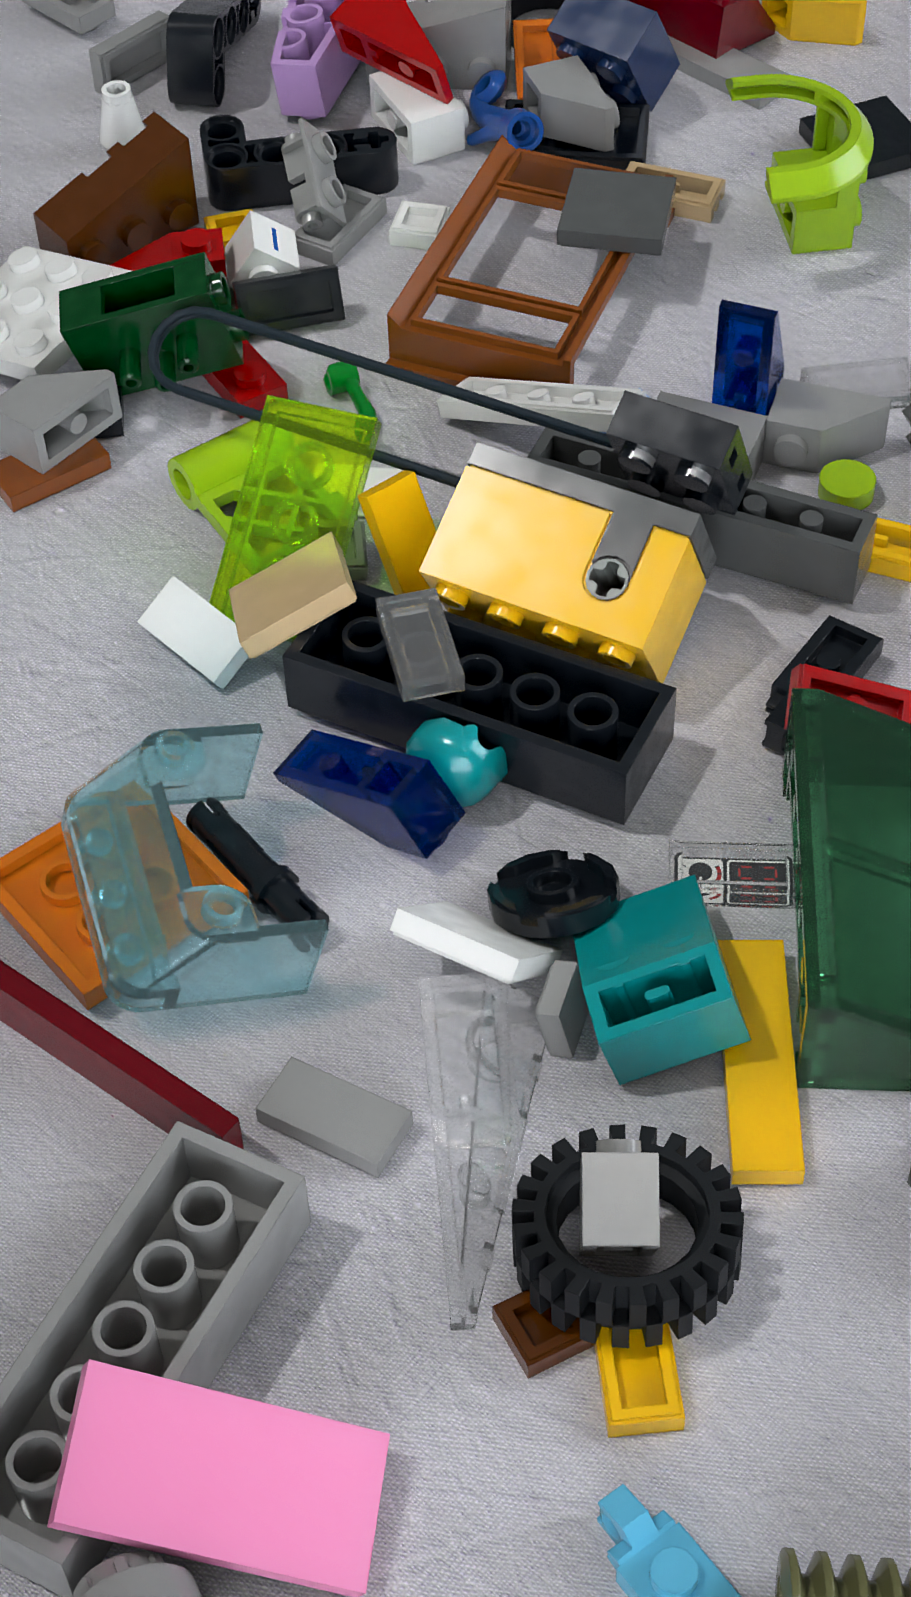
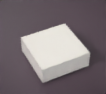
M401 201L389 229L390 245L428 250L451 215L450 207Z

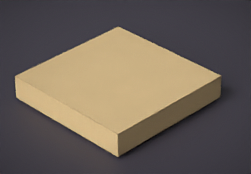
M332 532L327 533L229 589L239 643L250 659H255L356 602L357 599L342 548Z

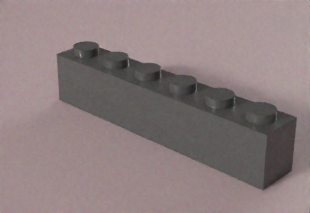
M546 427L527 457L700 514L717 557L714 566L853 604L870 567L878 514L751 480L735 516L719 510L714 515L703 514L685 505L682 498L664 492L659 497H652L633 489L628 484L617 460L619 454L614 453L612 448Z

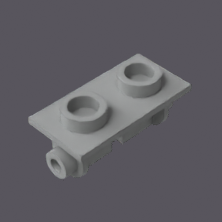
M300 118L298 122L301 133L296 132L287 135L284 138L285 143L281 147L288 181L295 185L306 180L305 183L290 190L296 221L303 226L305 231L320 229L323 226L322 221L328 218L344 227L347 225L343 204L346 203V194L335 172L333 160L337 158L334 143L325 131L320 132L304 118Z

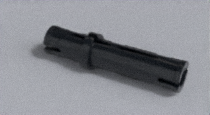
M209 797L206 802L213 810V813L205 806L202 800L197 802L187 814V827L211 849L213 854L253 895L250 897V902L261 913L270 914L276 919L297 945H308V938L302 933V930L310 937L309 939L312 942L317 941L328 928L329 916L300 889V886L297 884L299 883V877L288 866L278 865L255 839L231 817L216 798Z

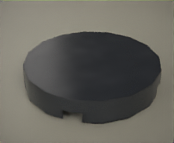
M547 850L527 854L507 863L497 872L498 881L495 884L489 883L487 888L489 910L494 923L509 933L529 938H559L583 933L604 923L617 911L621 897L619 877L612 864L592 853H583L584 861L568 859V851Z

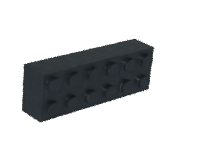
M353 580L352 583L357 596L356 602L299 633L282 656L288 707L406 748V744L414 732L426 720L445 717L462 726L474 724L478 727V740L484 748L490 750L501 746L506 752L508 773L500 782L622 825L626 823L674 736L677 692L675 687Z

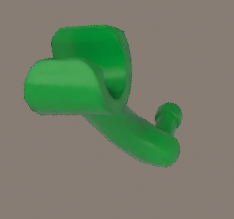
M341 361L330 364L323 378L328 394L334 396L348 392L358 413L356 437L362 445L371 444L377 437L376 411L360 386L357 367Z

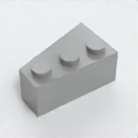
M416 0L407 3L441 60L451 89L473 90L477 81L484 74L492 70H503L506 73L508 83L512 60L511 0H434L430 2L428 0ZM365 63L366 85H370L369 74L379 72L380 70Z

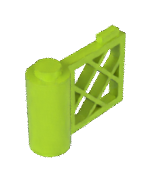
M251 420L168 460L167 465L172 485L182 502L191 510L199 509L252 575L259 573L306 546V529L298 528L302 513L326 516L328 520H358V513L340 492L330 495L292 450L295 449L296 444L293 433L255 420ZM288 474L300 486L297 496L267 491L270 483ZM233 501L254 504L250 519L226 516L220 507ZM266 506L293 511L290 525L286 526L259 521L262 507ZM254 536L285 541L282 550L264 559L252 548Z

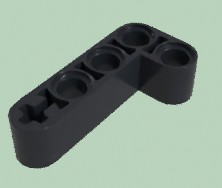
M185 0L170 13L166 29L167 88L171 103L220 107L225 90V53L256 25L260 15L261 0Z
M216 115L204 120L200 125V138L210 204L222 211H238L293 204L290 190L305 183L306 180L295 185L288 181L281 151L286 136L246 141L244 125L237 117ZM365 127L326 132L336 149L337 158L333 162L336 176L342 186L346 184L375 195L388 193L396 188L399 182L397 137L394 132L383 127Z

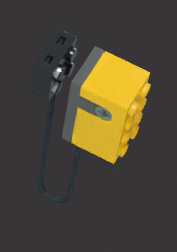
M192 306L177 310L164 319L155 330L147 352L149 367L161 386L171 392L401 470L414 471L416 475L455 487L453 496L419 569L430 588L434 589L432 597L442 603L447 612L664 683L706 585L705 579L709 578L717 559L700 514L478 441L467 462L469 466L465 467L460 478L175 383L165 377L160 369L159 353L162 342L169 332L182 322L195 318L214 320L612 448L614 453L619 454L617 460L628 484L633 489L652 497H659L664 492L682 498L683 503L691 509L708 515H714L719 510L735 516L753 475L738 425L625 390L606 434L208 307Z

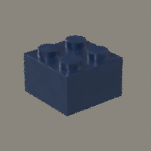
M565 0L547 29L557 48V56L563 59L578 55L589 72L596 74L604 93L608 94L616 103L650 105V112H652L680 65L657 11L628 0Z

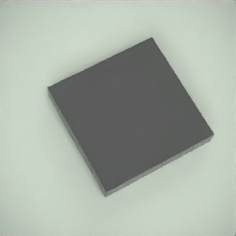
M574 168L557 228V245L661 255L675 198L677 177Z

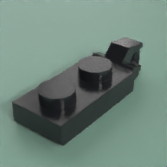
M829 615L773 682L770 698L765 708V711L770 714L765 719L764 724L767 725L762 745L784 755L797 742L801 734L784 729L791 670L799 664H808L863 678L881 655L884 639Z

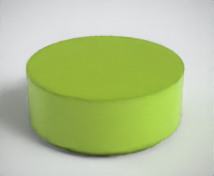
M841 459L830 462L820 472L818 497L822 500L863 510L874 499L876 475L869 466L856 460Z

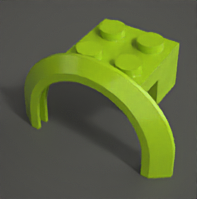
M762 74L726 79L725 85L732 101L757 98H788L816 106L812 148L773 152L771 167H766L767 181H765V188L792 254L852 248L854 227L860 226L862 221V206L858 196L859 186L867 180V167L871 161L874 147L873 132L865 115L844 94L829 85L813 79L785 74Z

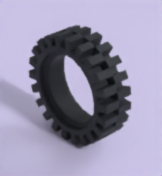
M625 1124L609 1125V1139H626ZM641 1125L639 1136L641 1152L659 1153V1198L672 1204L686 1217L694 1230L696 1238L689 1252L675 1265L659 1273L642 1277H616L596 1272L575 1259L567 1251L559 1237V1230L565 1219L579 1206L580 1158L582 1152H596L598 1137L594 1128L579 1132V1151L577 1152L563 1138L552 1145V1161L539 1154L530 1163L531 1177L522 1174L517 1184V1199L513 1198L511 1210L514 1267H517V1281L522 1292L530 1289V1304L539 1314H542L551 1307L552 1325L563 1332L567 1331L577 1317L580 1318V1339L596 1344L602 1326L612 1328V1347L629 1348L630 1329H642L645 1346L651 1347L662 1345L663 1324L668 1323L676 1338L681 1339L692 1334L693 1315L705 1325L717 1316V1301L726 1305L733 1295L734 1280H739L744 1212H741L742 1198L738 1187L730 1188L731 1174L723 1164L711 1169L712 1154L699 1146L686 1158L687 1138L672 1132L665 1146H658L657 1128Z

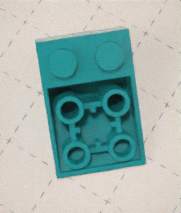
M695 874L619 901L617 911L604 923L583 933L573 935L582 988L598 1044L619 1085L751 1040Z

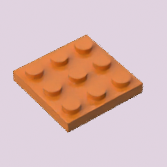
M137 777L132 778L0 858V913L87 1010L250 907L248 889Z

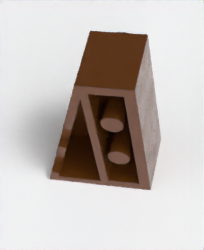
M154 111L142 121L146 128L125 146L117 142L106 151L109 159L88 177L80 173L33 213L40 249L111 265L168 233L182 232L199 224L189 138Z

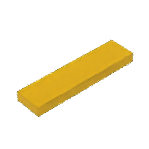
M718 940L751 1038L748 1042L722 1050L731 1185L803 1184L805 1164L783 940Z

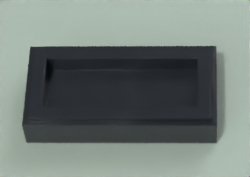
M335 264L232 282L236 308H241L245 318L278 330H288L345 319L338 267ZM249 332V336L257 335Z

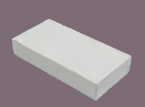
M175 576L170 578L137 621L222 689L227 686L249 657L239 643L235 622Z

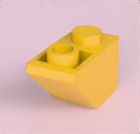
M762 0V7L776 25L775 31L788 40L851 46L862 43L867 6L866 0Z

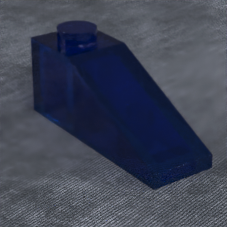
M722 299L718 313L712 403L768 416L781 378L784 376L785 367L779 313L775 310Z
M313 729L273 772L279 782L382 845L424 859H428L433 851L446 841L449 832L466 813L430 760Z

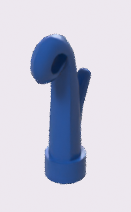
M492 70L484 74L477 81L469 99L470 112L473 120L482 129L467 135V144L469 146H476L485 142H497L501 135H503L509 144L516 149L521 148L532 151L540 144L543 138L544 127L541 119L536 114L523 108L506 109L492 105L501 97L507 84L506 73L503 70Z

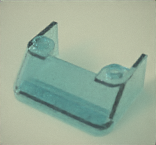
M260 723L165 729L153 732L72 791L65 801L61 828L102 985L107 997L122 1009L131 1012H150L307 994L329 931L326 920L260 926L251 901L242 892L225 885L193 887L169 805L197 803L201 800L207 802L209 797L216 798L218 801L244 799L263 735Z

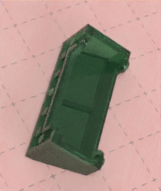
M792 688L782 765L783 797H786L787 801H790L799 983L796 1022H799V1033L801 1034L799 1051H795L794 1057L797 1088L911 1092V724L820 689Z

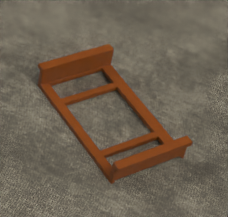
M501 135L388 311L389 359L386 364L453 386L458 385L469 376L574 384V363L635 253L609 251L579 306L448 276L498 197L562 211L574 168L625 173L635 172L521 148L516 149ZM666 174V177H674L673 175ZM672 208L668 227L674 218L675 208ZM437 294L568 323V326L555 349L424 319L423 316Z

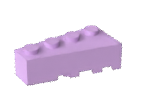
M288 0L287 8H283L281 15L283 28L277 33L270 63L282 115L301 116L309 120L326 117L361 62L342 52L329 18L345 0Z

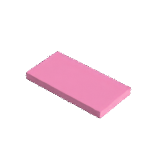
M89 1359L82 1367L47 1527L332 1593L360 1597L366 1594L390 1434Z

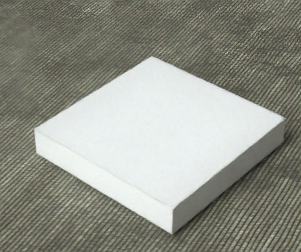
M448 901L397 908L390 931L394 932L393 935L507 984L547 975L551 964L554 963V960H560L563 952L562 949L536 938L509 933L494 923L493 920Z

